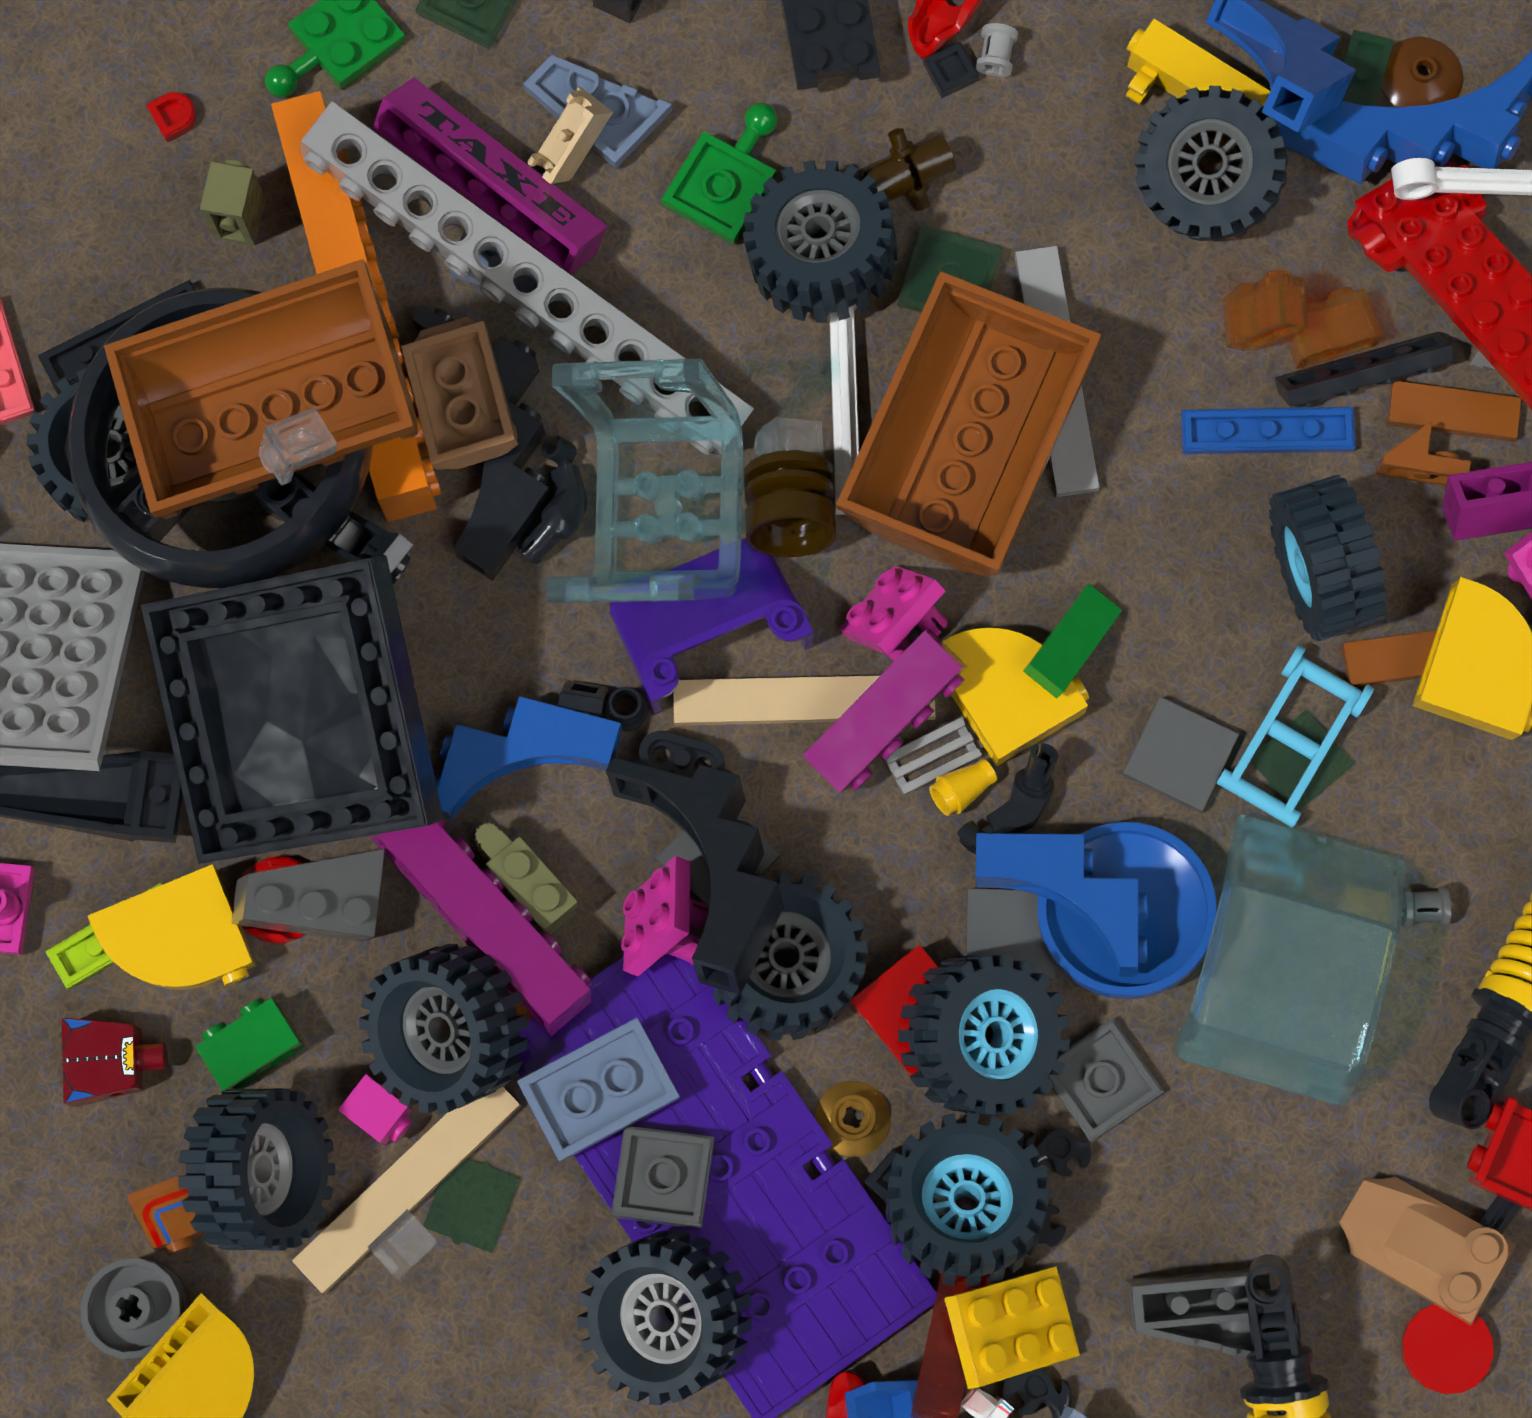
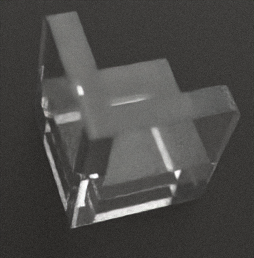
M406 1209L368 1246L370 1251L399 1281H404L416 1269L414 1266L437 1244L436 1238L409 1209Z

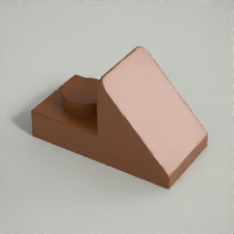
M1430 422L1386 453L1377 465L1376 475L1446 486L1448 475L1470 472L1471 461L1461 460L1459 455L1446 451L1435 452L1433 455L1428 454L1432 427Z

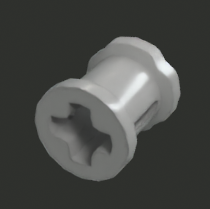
M1000 23L986 24L981 30L984 43L981 57L977 59L976 70L986 75L1010 76L1013 64L1010 63L1013 43L1018 41L1019 33L1009 25Z

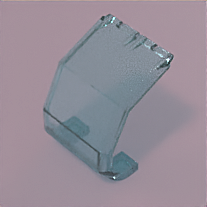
M1248 814L1237 817L1232 829L1222 894L1205 960L1183 1028H1178L1174 1042L1175 1054L1191 1063L1337 1105L1348 1104L1368 1060L1378 1028L1399 942L1406 872L1405 863L1399 857L1371 849L1365 850L1357 845L1329 837L1323 838L1318 836V834L1291 828L1290 826L1277 825L1275 822Z

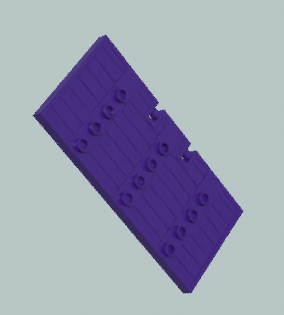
M665 954L637 977L623 971L624 957H622L590 979L592 983L589 986L591 1003L551 1037L534 1018L528 1021V1027L519 1031V1036L527 1038L528 1043L526 1051L515 1055L523 1061L516 1073L522 1079L627 1022L638 1018L680 1099L630 1126L714 1137L715 1141L702 1229L618 1218L616 1220L631 1242L645 1236L648 1237L656 1232L668 1230V1234L671 1235L677 1231L691 1233L689 1243L703 1237L712 1242L708 1250L709 1254L713 1255L722 1250L730 1258L723 1267L729 1274L739 1270L744 1281L735 1285L738 1295L749 1293L751 1305L741 1310V1316L752 1317L751 1330L739 1336V1338L748 1341L744 1353L733 1358L738 1363L731 1371L724 1374L723 1377L751 1418H775L941 1298L927 1278L920 1273V1268L915 1261L909 1264L902 1257L903 1244L894 1245L890 1236V1225L844 1159L835 1164L826 1150L832 1147V1142L784 1073L780 1071L775 1076L765 1063L771 1059V1055L757 1035L745 1031L748 1022L739 1018L734 1024L726 1016L729 1007L725 1002L719 1006L717 1005L712 996L715 987L699 983L694 965H691L689 962ZM749 1073L752 1074L759 1084V1087L750 1092L742 1080ZM624 1129L574 1155V1158L611 1212ZM811 1161L821 1173L813 1181L803 1168V1166Z

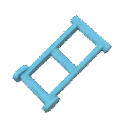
M1300 644L1296 647L1281 673L1288 680L1233 773L1225 768L1216 784L1291 828L1294 827L1301 815V812L1294 809L1349 714L1357 718L1375 689L1366 684L1361 691L1304 658L1302 655L1306 648ZM1300 676L1345 701L1344 706L1321 745L1275 719ZM1266 734L1311 760L1286 804L1241 778Z

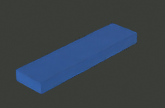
M1353 407L1181 411L1182 454L1353 452L1355 450Z

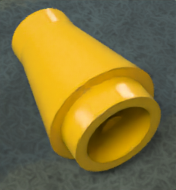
M982 759L975 764L937 776L936 782L930 785L929 791L934 803L944 815L960 814L986 788L997 781V776L990 763Z

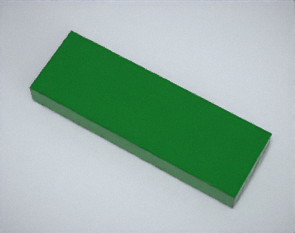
M1088 583L1024 668L1023 672L1057 699L1068 687L1122 610Z

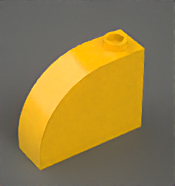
M1460 577L1451 584L1412 706L1513 740L1521 736L1523 731L1529 732L1532 727V632L1524 617L1505 597L1485 585Z
M979 628L964 631L943 640L967 665L960 673L965 681L951 696L996 767L1086 713L1088 708L1086 700L1089 699V695L1078 677L1075 676L1065 691L1056 699L1023 672L1042 645L1034 639L1011 630Z
M213 864L88 915L93 932L110 959L130 975L157 987L186 990L205 987L221 980L224 986H228L248 978L250 975L247 969L257 966L241 925L232 924L233 905L219 870Z
M201 1293L107 1401L122 1418H242L250 1401L254 1382V1363L249 1344L241 1330L213 1302Z

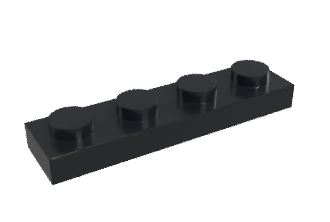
M1438 332L1277 376L1275 377L1278 394L1290 407H1308L1316 404L1318 399L1331 395H1351L1363 386L1374 383L1390 384L1397 381L1402 375L1413 372L1428 373L1440 368L1441 364L1454 361L1452 345Z

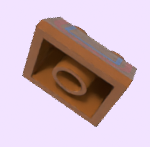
M178 1176L127 1194L129 1203L152 1249L159 1251L166 1249L168 1256L193 1248L192 1239L205 1234V1232H196L190 1223L196 1214L195 1212H185L182 1200L187 1198L189 1194L187 1188H179Z

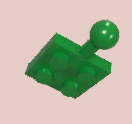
M319 0L288 23L290 33L307 52L288 66L284 64L272 66L265 75V87L271 95L277 98L289 97L296 91L298 79L319 65L338 88L342 90L406 41L405 34L375 0Z
M755 103L747 109L744 117L746 129L734 147L703 131L663 195L661 206L735 245L745 229L743 222L745 213H753L750 201L754 194L757 193L764 197L763 184L771 177L774 180L776 178L775 169L749 156L760 136L769 135L777 126V113L767 103Z

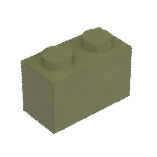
M226 160L224 164L211 161L200 211L215 239L255 246L266 198L254 170L247 164L236 160Z

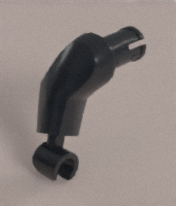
M559 435L557 436L558 446L546 441L542 447L544 457L558 465V468L549 473L551 501L541 512L542 522L518 545L520 552L528 550L523 555L534 564H539L542 558L560 539H571L584 518L588 504L580 468L577 465H570L577 454L576 446Z
M1042 743L1039 754L1040 747L1038 744L1031 748L1027 766L1016 773L1009 801L986 816L987 827L982 830L974 821H969L958 830L959 842L969 852L976 854V833L1021 834L1036 824L1054 791V781L1051 778V774L1059 755L1053 746Z

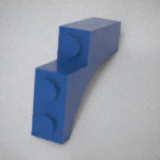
M519 696L516 708L509 707L505 716L503 732L508 733L507 737L456 724L453 736L447 734L442 745L440 760L445 761L441 777L434 776L443 817L453 819L461 807L484 786L499 777L526 767L563 763L582 765L606 771L612 758L616 756L622 735L621 723Z
M976 833L977 888H1005L1025 891L1058 903L1078 916L1097 934L1113 959L1119 976L1137 977L1138 963L1147 964V936H1138V919L1147 920V893L1138 892V879L1084 878V875H1093V848H1084V834Z

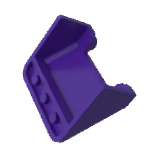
M746 538L619 591L610 603L612 621L654 715L662 712L660 699L673 693L679 682V672L673 656L762 618L766 619L771 632L778 639L786 642L800 640L804 650L813 647V630L776 560L772 555L762 554L753 550L746 543Z

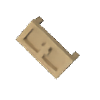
M578 87L576 91L569 93L566 98L568 104L538 153H533L528 160V165L533 167L538 165L546 170L542 178L550 184L570 181L613 113L582 87Z

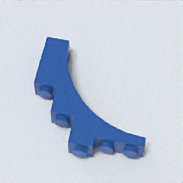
M1532 50L1514 69L1490 85L1459 98L1430 105L1396 108L1366 106L1342 101L1338 108L1300 132H1296L1276 121V124L1283 137L1285 147L1359 184H1362L1371 171L1378 172L1386 159L1397 164L1407 159L1427 158L1434 162L1435 167L1437 165L1443 167L1448 162L1452 153L1482 168L1497 169L1504 159L1510 161L1513 158L1521 142V138L1517 136L1519 123L1526 111L1527 102L1532 97Z

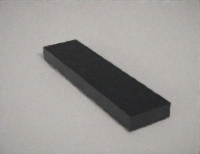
M191 280L39 354L38 357L57 394L59 395L61 391L55 383L66 377L71 385L79 382L76 371L86 369L107 339L129 319L159 301L196 290Z

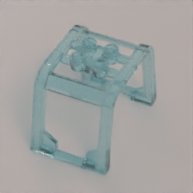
M701 358L554 364L552 368V387L574 405L591 424L596 434L598 452L595 562L592 577H546L547 602H657L703 600L733 596L739 580L741 561L742 429L737 408ZM655 378V383L663 390L693 393L711 416L614 419L610 409L597 394L602 392V382L600 380ZM721 441V476H701L693 470H684L678 475L658 476L651 471H643L635 478H619L620 443ZM706 493H721L719 519H700L692 513H682L683 506L680 501V495L687 500L697 501L703 498ZM618 495H638L646 501L655 502V511L658 514V518L645 513L640 514L633 521H617ZM704 536H720L718 570L616 572L617 538L635 537L644 543L656 544L662 538H680L688 543H698Z

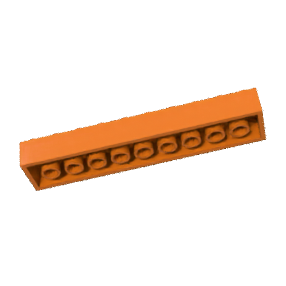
M321 91L272 103L273 114L316 274L361 259L365 261L374 290L388 322L404 377L409 376L403 352L397 338L399 335L395 320L388 304L386 287L376 260L378 258L374 243L367 227V218L362 200L356 201L339 188L338 184L340 181L327 172L324 175L316 173L303 161L304 155L301 154V140L328 106L325 104ZM346 148L338 152L337 157L341 162L352 164ZM406 377L405 381L412 400L416 416H418L419 414L414 394L412 391V387L409 378ZM419 417L416 418L418 425L417 436L405 440L397 437L373 445L369 471L378 503L387 522L437 509L434 496L442 494L430 457L423 458V456H427L429 453Z

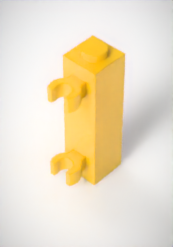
M1153 19L1146 30L1139 28L1127 46V50L1131 52L1127 67L1137 72V74L1128 85L1129 91L1126 97L1139 105L1145 99L1153 84H1156L1173 96L1175 95L1176 98L1187 95L1185 90L1196 87L1199 91L1209 90V86H1221L1222 90L1232 91V88L1241 91L1246 97L1251 100L1255 99L1263 107L1269 96L1270 91L1156 19ZM1224 135L1220 148L1228 143L1231 138Z

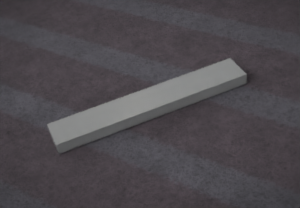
M1057 246L1015 252L1022 303L1070 322ZM1082 385L1049 458L1056 497L1099 491Z

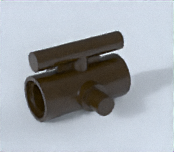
M903 128L894 129L888 133L892 148L889 150L890 155L860 169L861 181L867 175H870L877 183L878 192L883 189L888 202L905 194L907 198H911L916 211L924 210L931 205L926 193L929 190L928 183L956 170L953 154L948 143L939 133L913 144L912 141L907 140Z

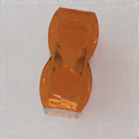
M1288 270L1269 271L1265 274V278L1256 283L1249 282L1237 285L1235 291L1223 298L1227 348L1255 351L1271 346L1280 339L1298 335L1308 329L1305 279L1291 275V272Z
M1344 287L1330 293L1326 301L1312 302V299L1299 300L1287 308L1288 311L1284 313L1280 322L1296 369L1307 368L1337 357H1344L1371 349L1378 345L1383 336L1366 290L1353 291L1351 287Z

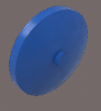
M1116 822L1094 827L1083 832L1084 848H1093V875H1084V878L1138 879V892L1147 893V920L1138 919V936H1147V964L1138 963L1137 977L1119 976L1107 948L1084 921L1058 903L1038 896V924L1043 943L1050 957L1072 981L1102 996L1117 999H1139L1157 995L1171 989L1196 969L1204 958L1213 938L1217 914L1216 896L1211 878L1204 864L1182 840L1152 825L1135 822Z

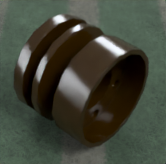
M782 450L763 454L746 465L744 468L745 503L748 505L745 509L746 543L753 550L775 557H802L816 554L832 545L836 540L835 506L832 504L834 499L833 465L825 457L801 450Z

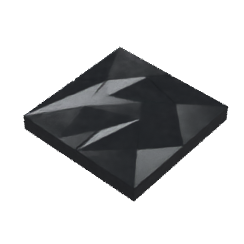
M387 555L141 605L198 864L424 827L444 820Z

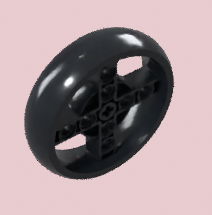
M235 287L193 290L174 295L142 310L116 330L97 351L78 385L73 400L68 424V463L72 482L84 511L100 536L115 552L141 570L169 582L189 587L220 589L273 578L289 571L315 554L339 530L356 505L368 475L373 446L346 454L344 460L328 465L321 482L314 492L294 474L289 473L259 483L258 489L240 495L232 492L207 500L230 502L253 494L285 522L276 530L250 543L216 551L187 550L160 542L194 505L183 508L180 515L168 519H163L160 516L155 518L150 513L142 482L119 504L110 481L107 452L111 425L120 402L104 345L262 293L261 291ZM291 485V493L287 498L281 501H274L275 493L280 487Z

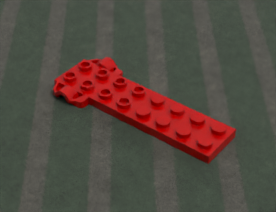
M1449 161L1443 166L1455 168H1469L1466 165H1461L1459 167L1458 165ZM1391 179L1355 200V211L1347 221L1349 238L1351 240L1356 239L1362 246L1364 255L1378 264L1383 270L1392 272L1404 266L1532 410V276L1481 221L1487 213L1486 201L1482 198V194L1435 192L1421 199L1404 200L1394 195L1393 180Z

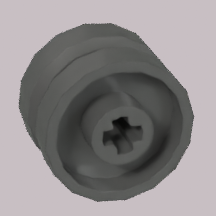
M141 1258L117 1259L100 1268L87 1283L80 1302L81 1324L89 1341L104 1354L123 1360H142L190 1306V1295L182 1279L166 1265ZM136 1302H138V1308L142 1310L140 1317H134L132 1314V1307Z

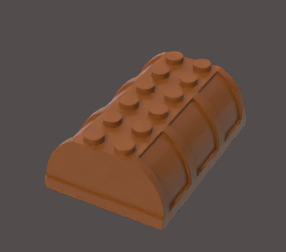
M363 259L104 345L150 513L155 518L160 516L163 519H168L180 515L183 508L232 492L240 495L258 489L259 483L319 463L327 466L344 460L346 454L397 437L405 440L418 435L415 410L392 334L374 290L367 264Z
M940 271L837 500L836 508L843 511L855 523L884 540L963 572L982 576L998 575L1069 416L1086 373L1097 352L1102 334Z

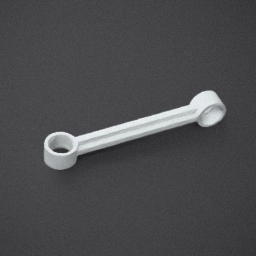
M1427 158L1407 159L1395 164L1391 169L1394 195L1404 200L1421 199L1435 192L1532 196V170L1435 167L1434 162Z
M856 304L848 308L849 318L839 321L837 312L829 313L836 515H845L843 511L836 508V503L859 454L854 311L857 309Z

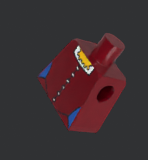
M62 1018L63 1102L66 1105L80 1107L143 1091V1071L167 1069L168 1052L166 1043L142 1044V1030L135 1025Z

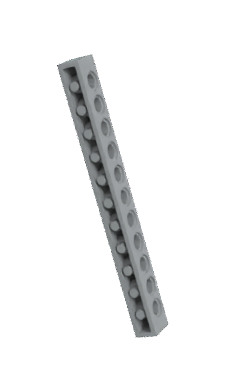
M333 101L330 102L301 140V154L304 155L303 161L313 171L320 175H324L327 172L340 181L338 184L339 188L345 194L356 201H359L362 197L375 207L373 211L382 221L393 227L396 224L402 226L411 233L409 238L415 245L426 252H430L431 249L435 250L446 258L444 264L452 272L463 278L468 274L481 284L479 289L484 295L496 303H500L503 300L516 309L515 316L530 328L535 329L538 325L551 335L549 340L558 349L567 354H570L572 351L586 360L584 365L591 373L604 380L607 376L621 386L619 391L628 400L637 405L644 402L656 411L654 416L660 423L671 430H675L678 427L691 437L689 442L703 454L710 455L713 452L720 456L753 411V407ZM351 148L356 150L361 158L354 164H345L338 159L337 154L342 149ZM379 174H388L394 178L396 185L389 190H381L373 184L372 179ZM421 199L430 205L431 211L424 216H417L410 212L407 205L413 200ZM449 225H458L464 229L466 237L458 242L450 241L444 236L443 229ZM485 250L494 251L500 256L501 263L496 267L484 266L479 261L478 255ZM518 276H528L535 282L536 289L530 293L520 292L514 286L513 280ZM554 301H562L569 306L571 315L563 319L556 318L550 313L548 305ZM590 326H596L605 333L606 341L601 344L590 343L585 338L583 330ZM626 351L633 352L640 359V367L634 370L624 368L619 361V354ZM658 377L669 378L674 383L675 393L671 395L660 394L654 387V379ZM693 402L705 404L710 412L709 419L700 421L693 418L689 412V404Z

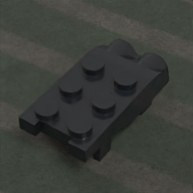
M780 0L797 90L818 87V79L858 73L859 81L880 78V66L868 0Z

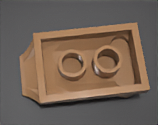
M468 316L421 330L414 342L401 346L429 457L435 470L461 469L500 457L518 445L517 429L511 419L484 321L475 322Z
M1366 1177L1339 1222L1346 1234L1351 1256L1470 1326L1516 1248V1244L1505 1239L1497 1230L1482 1226L1397 1177L1385 1179Z

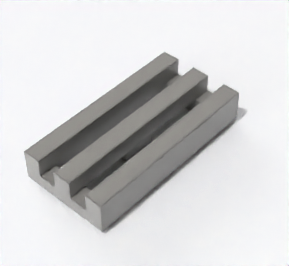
M962 717L898 748L885 761L903 796L936 781L937 776L958 770L982 757L980 750L973 742L974 739L971 733L965 727L966 724ZM955 732H958L960 735L959 738L901 767L896 763ZM964 746L966 747L968 753L908 783L906 782L905 775Z

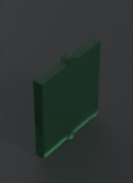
M1307 710L1287 725L1321 745L1327 735ZM1272 738L1254 753L1250 762L1269 782L1268 788L1276 790L1287 802L1311 760ZM1335 742L1332 743L1295 806V810L1300 811L1354 765Z
M465 1159L438 1185L423 1228L452 1238L455 1245L463 1242L492 1253L520 1178L490 1168V1164L487 1161L479 1164Z

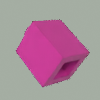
M366 1074L338 1109V1111L384 1146L390 1139L395 1143L398 1142L412 1123L407 1117L413 1110L401 1104L399 1099L389 1094L381 1085Z

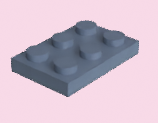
M638 1018L627 1022L517 1081L559 1163L680 1099Z

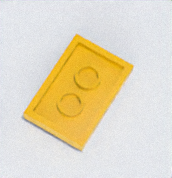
M1057 1267L1046 1268L944 1298L968 1389L982 1387L1080 1356Z

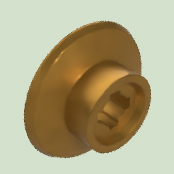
M845 1081L834 1085L821 1097L815 1111L816 1121L833 1144L829 1149L842 1156L860 1157L876 1150L889 1133L891 1114L888 1103L876 1088L864 1082ZM852 1108V1110L862 1112L863 1117L858 1128L844 1124L843 1119L847 1109Z

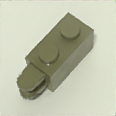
M489 822L479 825V828L476 829L477 833H475V848L478 849V853L481 852V857L487 862L486 868L490 869L504 887L501 890L502 894L511 903L518 900L528 910L533 918L530 924L540 935L545 931L552 935L576 914L577 900L520 836L512 842L502 830H498V826L496 827L494 823L490 824Z

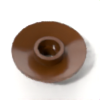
M1412 37L1396 43L1387 51L1379 68L1381 89L1388 101L1395 107L1430 105L1455 99L1462 86V68L1456 55L1443 43L1427 37ZM1426 66L1430 70V74L1423 76L1417 72L1416 67Z

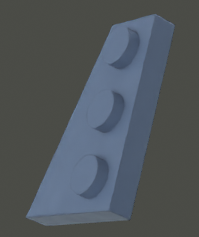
M551 55L523 83L524 91L557 119H559L568 104L566 98L569 93L576 91L578 87L585 89L609 108L613 113L591 148L615 169L673 111L671 103L661 99L656 101L643 96L632 87L624 84L619 86L598 77L597 73L554 55Z

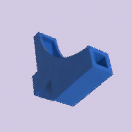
M1260 0L1214 1L1205 23L1220 31L1244 49L1260 66L1269 81L1271 91L1262 113L1290 129L1300 132L1341 105L1356 69L1332 56L1340 36L1307 18L1297 21Z

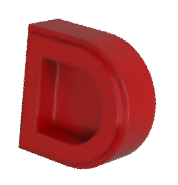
M170 92L145 104L167 143L188 132L195 124L196 109L191 99L185 94Z

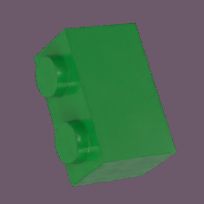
M261 997L250 1002L240 1010L242 1015L240 1018L229 1025L221 1022L209 1028L202 1034L204 1041L195 1046L222 1091L242 1088L305 1047L280 1005L273 998L264 1001Z

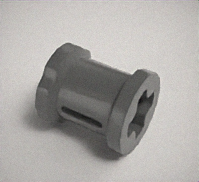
M1439 887L1437 891L1411 892L1410 888H1401L1399 905L1403 927H1411L1413 922H1439L1440 926H1449L1451 921V898L1448 887Z

